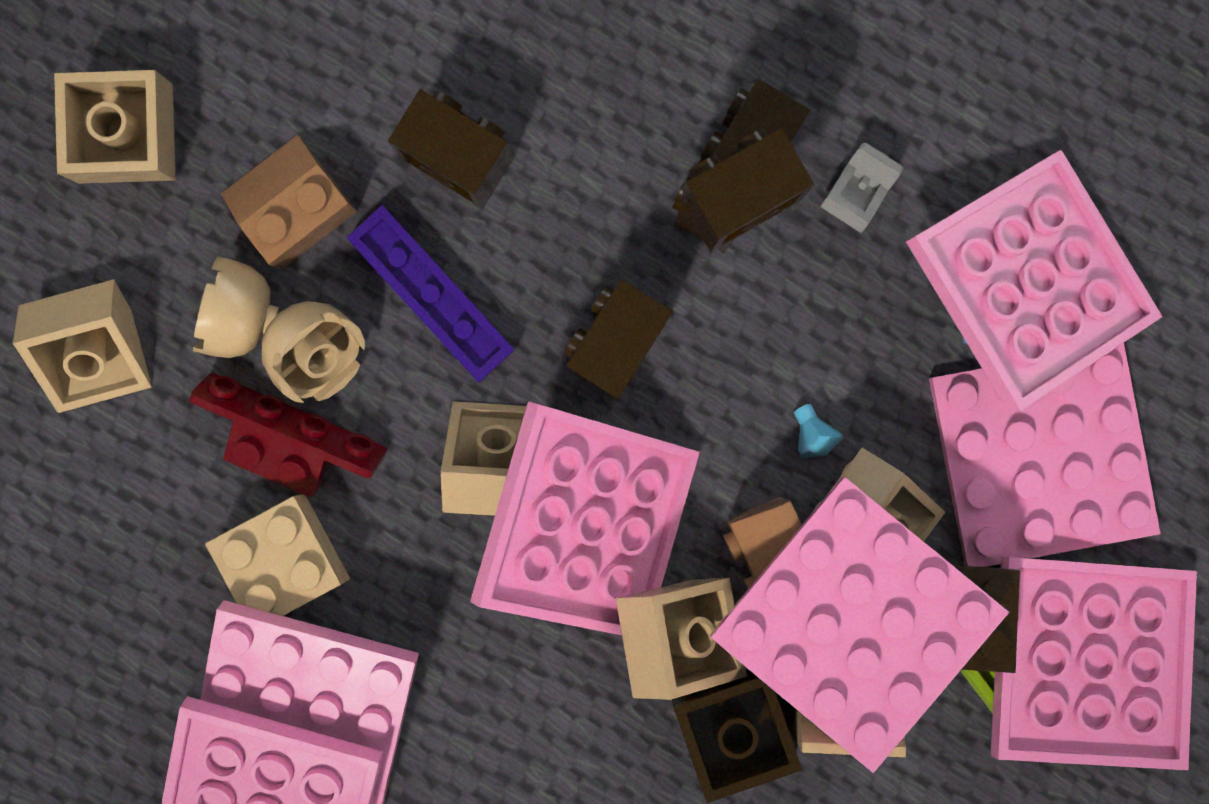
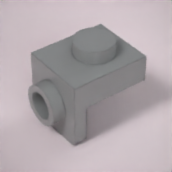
M862 143L840 173L820 207L862 233L872 220L888 190L901 175L903 167L883 152L878 151L867 143Z

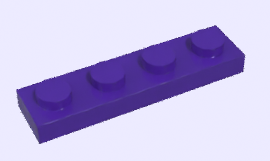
M383 205L346 237L478 383H481L516 351Z

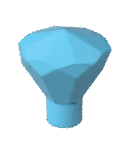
M811 404L804 405L794 411V415L800 424L798 451L801 459L826 456L843 439V435L838 430L817 417Z

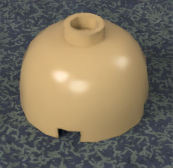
M217 256L211 269L220 272L217 273L215 284L206 283L194 333V338L199 340L193 346V351L210 356L232 358L245 355L256 348L267 326L277 316L279 307L270 305V287L265 278L255 269L238 261Z
M309 301L293 304L278 313L267 326L262 338V363L271 381L283 395L294 402L304 403L300 398L312 396L317 401H321L342 390L356 375L360 367L356 357L359 353V346L364 350L365 340L360 328L350 318L330 304Z

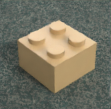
M156 70L54 73L57 174L78 184L176 180L173 84Z
M304 494L293 496L205 543L236 603L284 616L350 580L309 500Z
M730 577L690 580L616 598L633 698L671 700L747 677L746 667L711 638V633L735 606Z

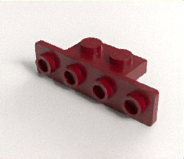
M209 373L190 395V403L233 421L223 457L224 461L311 498L314 497L319 489L328 462L369 479L384 460L387 452L385 446L374 442L366 435L352 433L329 423L319 415L308 414L289 406L275 396L264 395L240 385L236 380L227 376Z

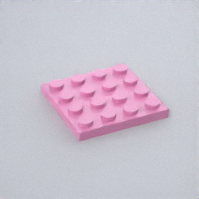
M1062 150L1057 151L906 242L1010 415L1021 412L1163 317Z
M1124 343L1021 412L1011 415L982 368L929 378L964 566L988 567L1001 564V556L1036 558L1161 534Z
M528 402L470 602L481 608L622 635L616 598L661 587L700 452Z
M842 476L711 633V638L874 773L1009 612L846 477Z
M1001 556V569L1020 570L1016 673L995 672L991 757L998 760L1188 770L1197 571Z
M223 600L216 611L201 700L383 751L371 804H384L419 653Z
M187 696L179 709L162 804H371L383 751Z

